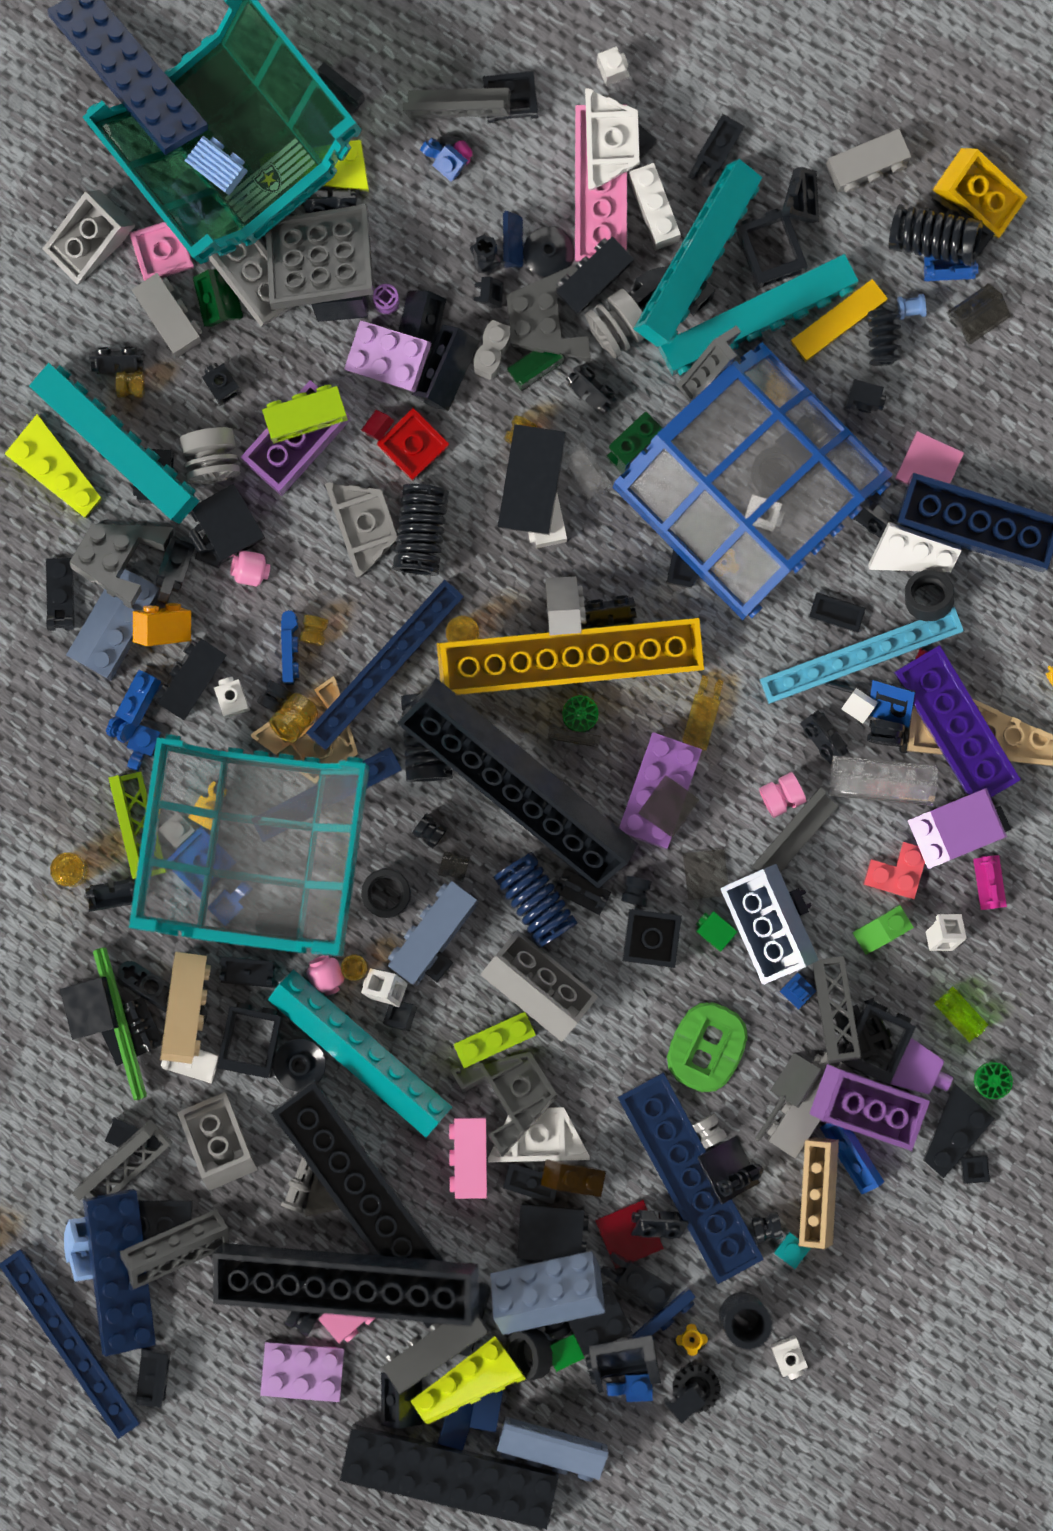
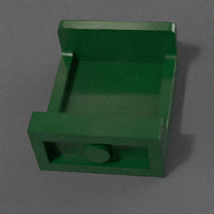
M644 412L609 445L611 452L606 458L623 474L642 451L646 454L648 453L646 448L663 428L647 412Z

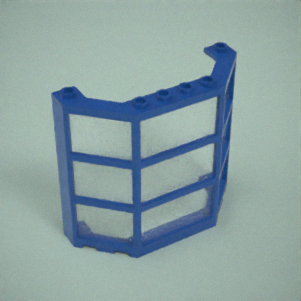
M763 342L753 351L750 350L740 358L741 364L734 361L673 418L651 440L652 443L646 448L648 453L646 454L642 451L630 464L629 469L617 478L612 487L742 620L748 615L752 619L763 608L760 604L764 598L792 570L797 573L807 563L804 558L810 553L815 556L826 545L823 540L829 534L835 537L844 528L841 523L847 517L852 520L863 509L860 505L866 499L872 497L876 492L881 495L891 485L888 480L893 476Z

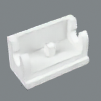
M200 1050L199 1056H194L192 1064L162 1060L161 1066L162 1069L212 1084L219 1055Z

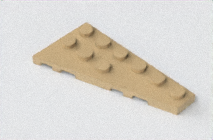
M973 699L1010 762L1053 766L1052 734L1030 726L1017 718L1010 717L999 712L997 709ZM913 706L907 751L943 755Z

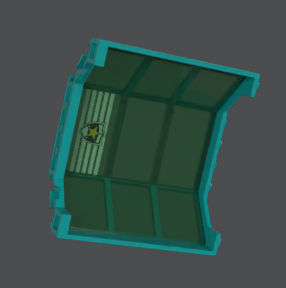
M224 0L229 8L217 31L213 35L206 36L201 41V45L194 51L186 53L182 57L181 62L174 68H169L164 72L207 122L208 130L165 155L123 104L109 107L104 101H100L90 106L87 113L83 116L86 123L182 245L200 264L208 262L209 257L213 254L218 253L221 257L236 250L235 246L245 243L246 246L257 242L335 176L337 172L335 168L338 160L343 161L351 149L349 141L351 138L357 137L362 130L258 0ZM203 136L209 141L214 137L225 146L222 151L229 156L233 152L245 161L242 166L248 172L230 195H227L185 162V159Z

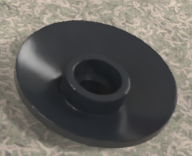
M555 227L539 228L533 231L524 243V261L527 267L539 276L548 277L569 268L574 258L572 240L561 229ZM551 246L554 251L551 254H547L544 252V248Z
M294 1039L286 1042L278 1049L273 1061L274 1074L279 1083L285 1088L297 1092L314 1080L318 1084L323 1078L326 1068L325 1057L321 1049L315 1043L306 1039ZM297 1060L304 1061V1069L298 1070L295 1067Z

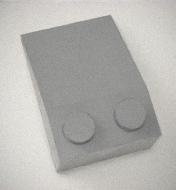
M101 190L85 191L43 247V250L76 284H80L123 243L136 225Z
M226 1092L177 1112L201 1178L209 1191L258 1170Z

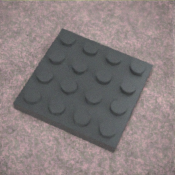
M366 204L288 216L266 233L269 302L272 310L374 294L369 214Z

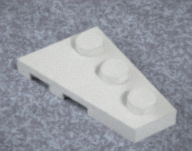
M888 522L868 567L869 570H936L939 572H951L962 550L960 545Z

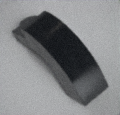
M668 267L651 269L636 278L633 290L628 294L639 308H642L649 302ZM707 281L702 283L700 287L702 290L701 294L688 308L693 316L713 299L716 290Z

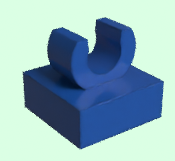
M797 972L779 992L799 1010L817 990Z

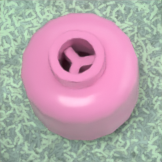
M244 550L238 556L234 555L231 564V576H234L237 583L256 587L262 583L263 579H268L270 564H266V558L263 554Z
M322 955L309 962L310 966L307 968L306 974L310 983L317 990L325 993L326 996L340 990L339 986L344 982L345 977L337 959L329 958V955Z

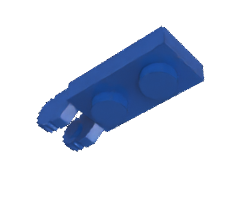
M285 610L281 617L282 678L285 685H295V678H299V662L294 663V652H299L298 637H293V633L298 629V619L292 610Z
M138 670L115 717L111 718L106 728L108 736L117 737V740L123 743L129 741L144 717L161 684V680Z

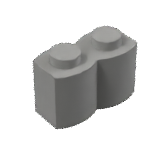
M494 320L486 326L483 334V345L480 346L474 357V372L476 375L490 380L497 376L501 367V356L506 352L510 343L509 326Z

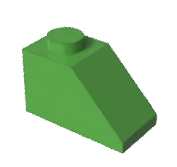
M898 905L855 930L852 934L865 955L914 927L902 907Z

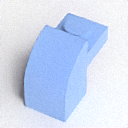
M85 1217L69 1219L64 1232L66 1262H70L74 1281L93 1279Z

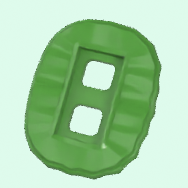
M714 1002L699 1003L692 1007L680 1021L670 1043L667 1054L669 1071L677 1081L700 1092H714L722 1088L734 1074L744 1053L748 1039L746 1024L738 1013ZM708 1026H713L723 1033L717 1045L703 1038ZM699 1049L711 1055L707 1068H701L692 1062L695 1052Z

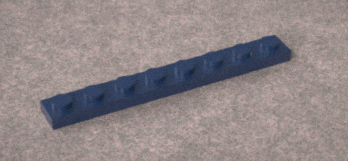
M444 579L311 726L306 734L326 751L464 596Z
M22 1248L0 1263L1 1270L117 1439L141 1423Z

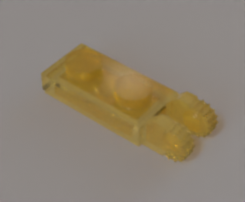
M702 675L697 694L695 693L682 743L707 751L720 704L719 697L723 680L718 679L715 683L713 698L703 696L704 690L707 687L708 676Z

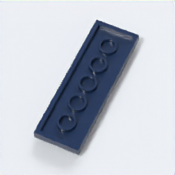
M130 1189L83 1199L102 1354L107 1357L156 1345L149 1284L147 1283L133 1289L130 1284L129 1271L120 1254V1251L143 1242L137 1190ZM147 1271L138 1274L137 1277L145 1274Z

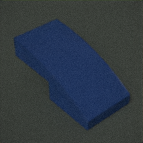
M503 1390L481 1397V1400L474 1403L470 1423L471 1428L496 1432Z

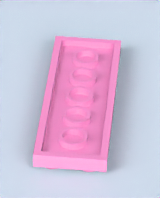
M576 105L575 262H580L585 256L590 258L597 252L594 248L604 238L609 240L612 236L627 251V172L594 190L588 189L586 105Z

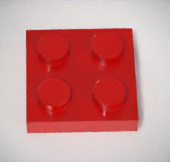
M414 408L387 432L381 441L376 443L412 481L450 446Z

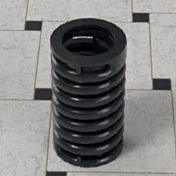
M899 204L891 224L889 250L898 252L904 250L908 254L914 252L918 256L922 254L927 258L933 256L937 260L943 258L944 261L950 262L952 260L957 264L963 261L966 266L972 267L976 261L981 243L983 221L968 218L965 222V218L959 216L955 222V216L949 214L946 218L945 213L940 212L936 217L935 211L931 210L927 214L926 210L922 208L919 209L916 216L915 207L910 206L907 210L904 205ZM962 235H963L962 247H961V249H959V245H960L961 238H962Z
M404 484L402 489V495L404 496L401 498L403 506L400 508L402 516L398 520L400 526L397 528L399 535L396 538L398 545L395 547L396 555L393 559L392 569L407 574L437 576L439 575L440 566L438 564L441 559L437 556L423 553L440 554L442 552L440 546L433 544L443 543V538L439 535L443 534L445 529L439 525L445 524L446 519L439 515H445L447 509L439 505L448 504L449 490L425 484ZM421 562L432 564V567L421 565Z
M420 693L401 696L402 710L405 711L407 706ZM404 730L403 736L406 738L404 747L407 748L404 756L408 758L405 761L406 782H431L453 779L451 768L444 762L429 764L428 762L442 760L433 753H427L431 751Z
M744 1292L735 1293L727 1297L722 1303L719 1310L720 1325L733 1345L740 1349L753 1350L761 1347L768 1341L772 1333V1319L768 1310L756 1296ZM747 1308L758 1311V1322L752 1330L742 1333L732 1329V1320L737 1312Z

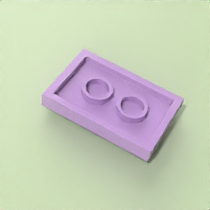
M360 320L344 370L415 392L432 343Z
M266 1341L260 1396L340 1402L345 1348Z

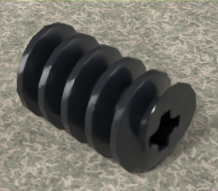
M890 310L869 311L868 316L872 318L868 321V325L872 329L868 331V335L873 339L869 340L868 345L874 348L869 351V356L874 358L869 364L871 366L894 364L895 361L902 359L901 355L894 354V351L902 348L901 345L894 344V341L901 339V335L894 334V331L900 329L901 325L893 323L894 320L900 319L901 315L895 314Z

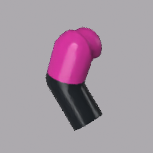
M442 134L440 145L444 148V146L450 144L468 160L466 165L469 164L472 150L466 141L462 138Z

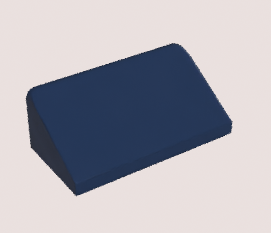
M504 211L505 268L523 267V218L512 212Z
M474 1403L463 1405L458 1408V1411L446 1416L437 1444L463 1450L470 1430Z

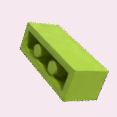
M324 385L317 388L316 393L307 395L306 392L292 396V400L284 403L281 400L268 403L266 405L267 408L262 409L273 444L348 421L338 387Z
M522 1012L453 1045L463 1067L466 1068L536 1036L526 1012Z

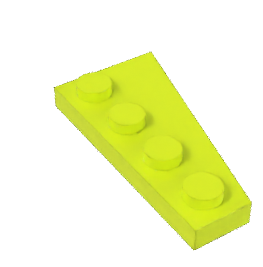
M361 140L349 141L350 151L343 161L338 160L335 165L337 170L335 176L322 187H333L336 189L351 188L369 192ZM332 144L315 146L314 148L324 159ZM304 148L300 149L297 153H295L290 159H288L284 164H282L278 168V170L283 168L287 163H289L293 158H295L299 153H301L304 150ZM292 150L287 151L283 156H281V157H280L277 161H275L273 164L276 165L280 160H282V159H283L286 155H288ZM279 152L265 155L260 160L261 168ZM306 153L304 156H302L291 167H289L285 172H283L281 176H284L288 171H290L294 166H296L309 154ZM309 159L298 170H296L292 175H290L286 180H284L282 184H285L289 179H291L295 174H297L313 159ZM315 163L290 185L298 183L318 165Z
M36 414L5 452V455L86 519L102 498L42 419Z
M494 1336L412 1399L411 1403L423 1421L429 1424L458 1411V1408L463 1405L473 1404L487 1394L497 1393L506 1389L505 1386L514 1382L519 1383L526 1378L497 1337Z

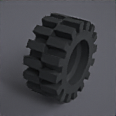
M691 1363L686 1367L683 1366L674 1376L675 1379L672 1383L673 1392L683 1384L686 1386L693 1378H700L706 1383V1395L703 1396L706 1404L695 1412L696 1414L702 1411L707 1412L710 1407L716 1405L715 1402L720 1397L721 1386L717 1375L710 1367L704 1366L701 1363Z

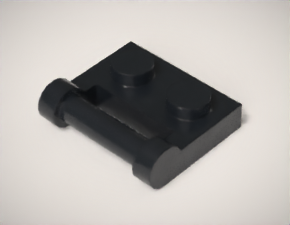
M534 71L483 76L484 88H509L511 90L510 102L529 100V106L510 108V116L487 117L488 124L495 123V120L522 117L538 119Z

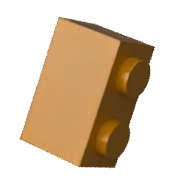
M168 603L165 604V608L147 605L143 606V610L133 611V642L145 646L190 642L191 610L181 608V604Z

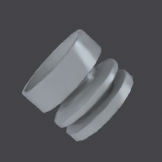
M622 288L607 298L610 311L601 304L596 305L598 315L592 310L585 313L593 336L614 358H618L621 355L620 347L625 351L630 349L627 336L637 343L645 339L633 329L642 311L633 298Z
M232 428L202 429L180 437L182 455L195 458L184 464L185 470L191 471L186 474L188 483L214 484L241 474L239 465H235L239 461L238 456L225 454L236 447Z

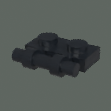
M874 997L865 1000L864 1003L872 1006L873 1001L875 1002ZM858 1004L852 1006L855 1025L861 1014ZM840 1012L834 1018L837 1027L843 1031L849 1023V1018ZM871 1013L867 1020H872L877 1033L870 1035L866 1024L864 1025L858 1039L861 1059L877 1054L873 1043L878 1041L881 1042L884 1050L893 1047L890 1039L892 1034L889 1028L886 1029L883 1019ZM849 1029L848 1032H847V1034H848L849 1036H851V1030H850V1029ZM843 1037L842 1040L846 1047L848 1040Z

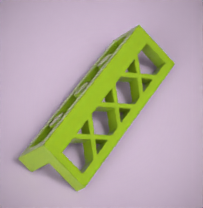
M142 771L124 776L108 777L132 879L136 880L139 862V847L141 848V844L137 842L136 836L140 829L144 828L145 816L141 822H138L131 817L130 811L135 802L145 808L146 812L148 795ZM137 778L140 789L135 797H132L125 792L123 782ZM140 794L142 795L143 803L137 800ZM127 797L132 799L130 805H128ZM133 822L139 825L136 830H134ZM156 832L155 853L153 852V856L163 860ZM158 868L151 870L150 876L166 873V869Z

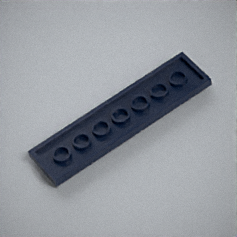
M62 0L47 9L51 20L165 155L208 130L207 122L103 0Z
M664 1072L618 1096V1100L683 1221H689L687 1228L717 1284L764 1260L733 1200L731 1199L722 1205L720 1204L697 1158L704 1154L706 1150Z

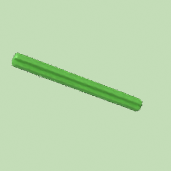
M105 947L93 951L100 978L107 977L119 1028H115L114 1031L133 1099L140 1100L147 1097L109 955Z

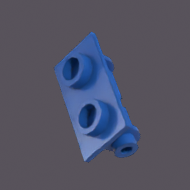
M924 256V281L976 279V274H978V263L976 261L971 267L966 266L963 261L957 264L952 260L947 262L943 258L937 260L933 256L930 258Z

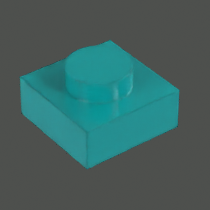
M788 1232L773 1253L796 1269L811 1248L799 1246V1239Z

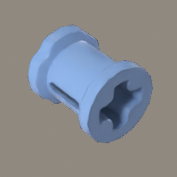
M919 294L918 297L903 299L902 296L897 298L898 314L901 315L900 320L906 316L913 315L926 317L924 294Z

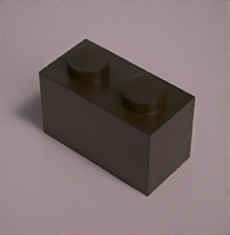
M546 1159L541 1185L559 1191L601 1197L606 1171L590 1166Z

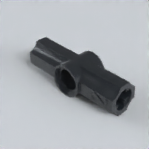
M485 234L477 237L476 243L470 247V251L474 257V265L477 272L488 276L494 273L495 268L502 263L497 253V243L494 237H488Z

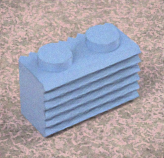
M203 136L185 159V162L227 195H230L248 172L242 166L245 161L233 152L229 156L222 151L225 146L214 137L209 141Z

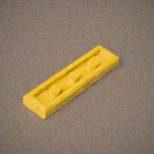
M871 279L795 336L790 343L804 361L807 362L868 316L869 311L876 310L884 304L888 298L875 281Z

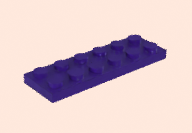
M940 645L894 672L902 687L916 691L913 706L967 796L987 788L990 797H993L1021 780Z

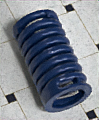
M530 852L494 875L493 878L498 886L500 885L502 891L508 890L505 894L506 899L512 900V908H518L516 911L517 916H524L522 918L523 925H529L527 928L528 933H534L532 939L537 947L541 948L578 924V922L571 915L570 909L562 910L566 905L565 901H557L560 898L559 892H552L555 888L553 883L546 884L549 881L548 875L540 876L544 869L541 866L536 867L538 860L534 853Z

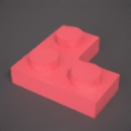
M902 842L896 867L871 859L863 885L915 899L925 864L919 847Z

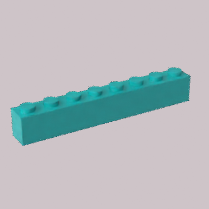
M740 159L725 167L633 328L656 347L666 343L670 344L678 334L677 327L689 315L690 310L688 308L690 304L701 294L702 290L700 287L702 283L711 276L713 272L711 267L723 255L725 251L723 246L735 234L737 229L735 227L736 223L747 213L748 207L746 206L749 200L753 199L760 189L758 185L763 177Z
M843 254L678 334L670 344L666 343L659 346V351L671 375L679 374V376H683L714 339L733 327L737 326L741 331L730 345L732 350L735 351L740 347L739 343L743 341L754 342L763 336L762 332L770 328L772 332L784 327L786 325L785 321L793 317L795 320L805 317L809 314V309L816 306L818 309L824 308L832 303V298L838 295L844 298L855 292L854 288L859 280L846 255Z
M48 363L31 382L29 387L170 520L180 524L200 501L194 495L196 490L186 481L181 483L176 479L178 473L169 465L163 466L158 462L160 456L151 448L144 449L140 445L142 442L141 438L132 431L127 433L122 428L124 423L114 414L109 416L105 412L107 407L96 397L92 400L87 395L89 390L79 381L74 383L69 378L72 374L62 365L56 367Z
M293 969L268 998V1001L423 1136L427 1137L452 1108L450 1104L296 970Z

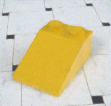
M972 148L960 149L932 189L950 204H955L973 218L982 220L983 225L993 231L996 238H1000L1028 198L982 152Z

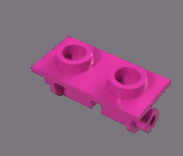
M999 855L974 858L980 909L987 910L1007 907Z

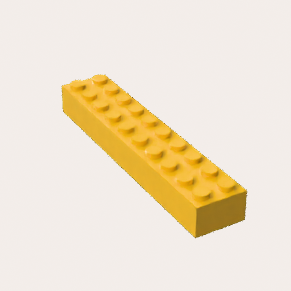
M699 618L581 629V633L550 635L547 632L437 643L440 681L457 695L704 670Z

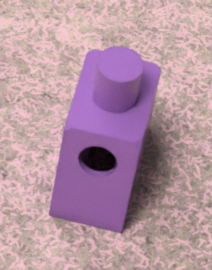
M911 1038L890 1084L930 1094L933 1086L947 1091L953 1077L940 1071L944 1064L943 1059Z

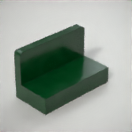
M208 269L193 277L204 327H213L225 320H240L243 318L238 296L217 269Z
M532 351L508 367L507 371L519 389L523 391L563 364L564 356L562 353L554 354Z

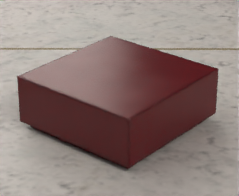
M375 410L361 431L373 439L381 441L394 423V420L389 415Z

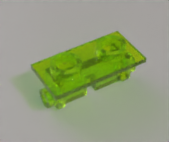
M953 986L934 1003L969 1043L975 1037L980 1036L988 1026V1023Z

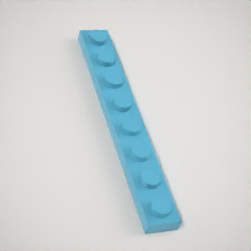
M953 607L950 613L937 621L918 620L760 679V683L768 704L960 634L964 630L956 609Z

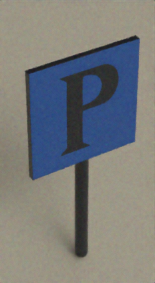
M873 679L871 694L862 691L878 702L869 716L906 725L905 727L909 728L916 691ZM833 682L824 684L825 686L853 693L855 690Z

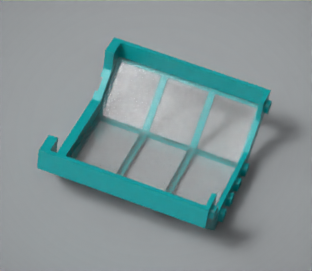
M166 734L165 739L157 738L129 928L178 936V932L181 931L182 937L296 953L306 954V950L309 948L312 954L343 957L370 766L363 763L362 758L347 757V761L339 760V763H320V759L305 757L304 761L294 760L295 756L289 754H279V758L269 757V753L264 751H254L253 755L243 754V749L228 747V752L187 744L181 741V736Z

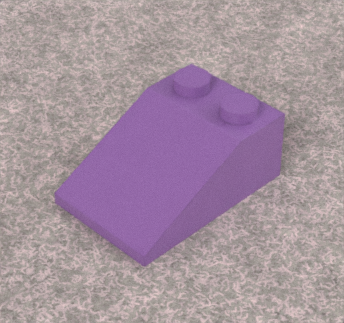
M987 788L908 820L928 869L1007 837Z

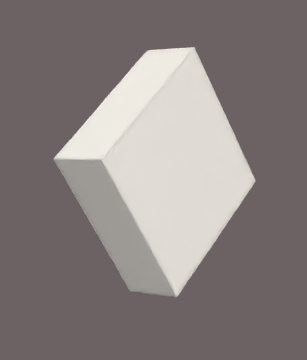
M856 688L842 707V710L861 723H864L878 702Z

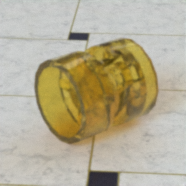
M467 616L453 618L446 628L447 641L480 639L477 623Z
M294 693L287 699L282 708L270 718V727L281 739L291 743L296 742L303 734L305 728L309 727L317 718L318 710L307 697Z
M69 852L61 853L52 861L50 874L59 885L70 888L78 887L87 880L89 866L86 860L79 855Z

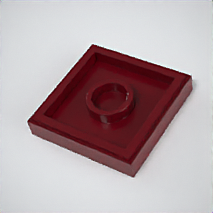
M643 1199L595 1219L609 1255L615 1252L628 1261L630 1259L637 1261L664 1249L659 1237L644 1238L642 1236H631L636 1226V1223H633L631 1220L632 1213L637 1210H647ZM613 1262L615 1269L622 1267Z

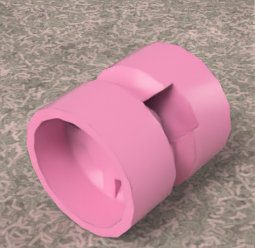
M792 772L778 778L777 784L770 782L759 788L760 795L773 818L786 813L789 806L796 808L807 802L804 792Z

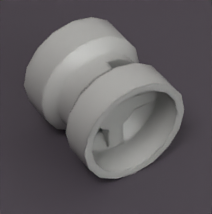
M715 1113L692 1125L695 1132L700 1134L702 1138L701 1143L705 1149L727 1137L724 1129L719 1127V1119Z

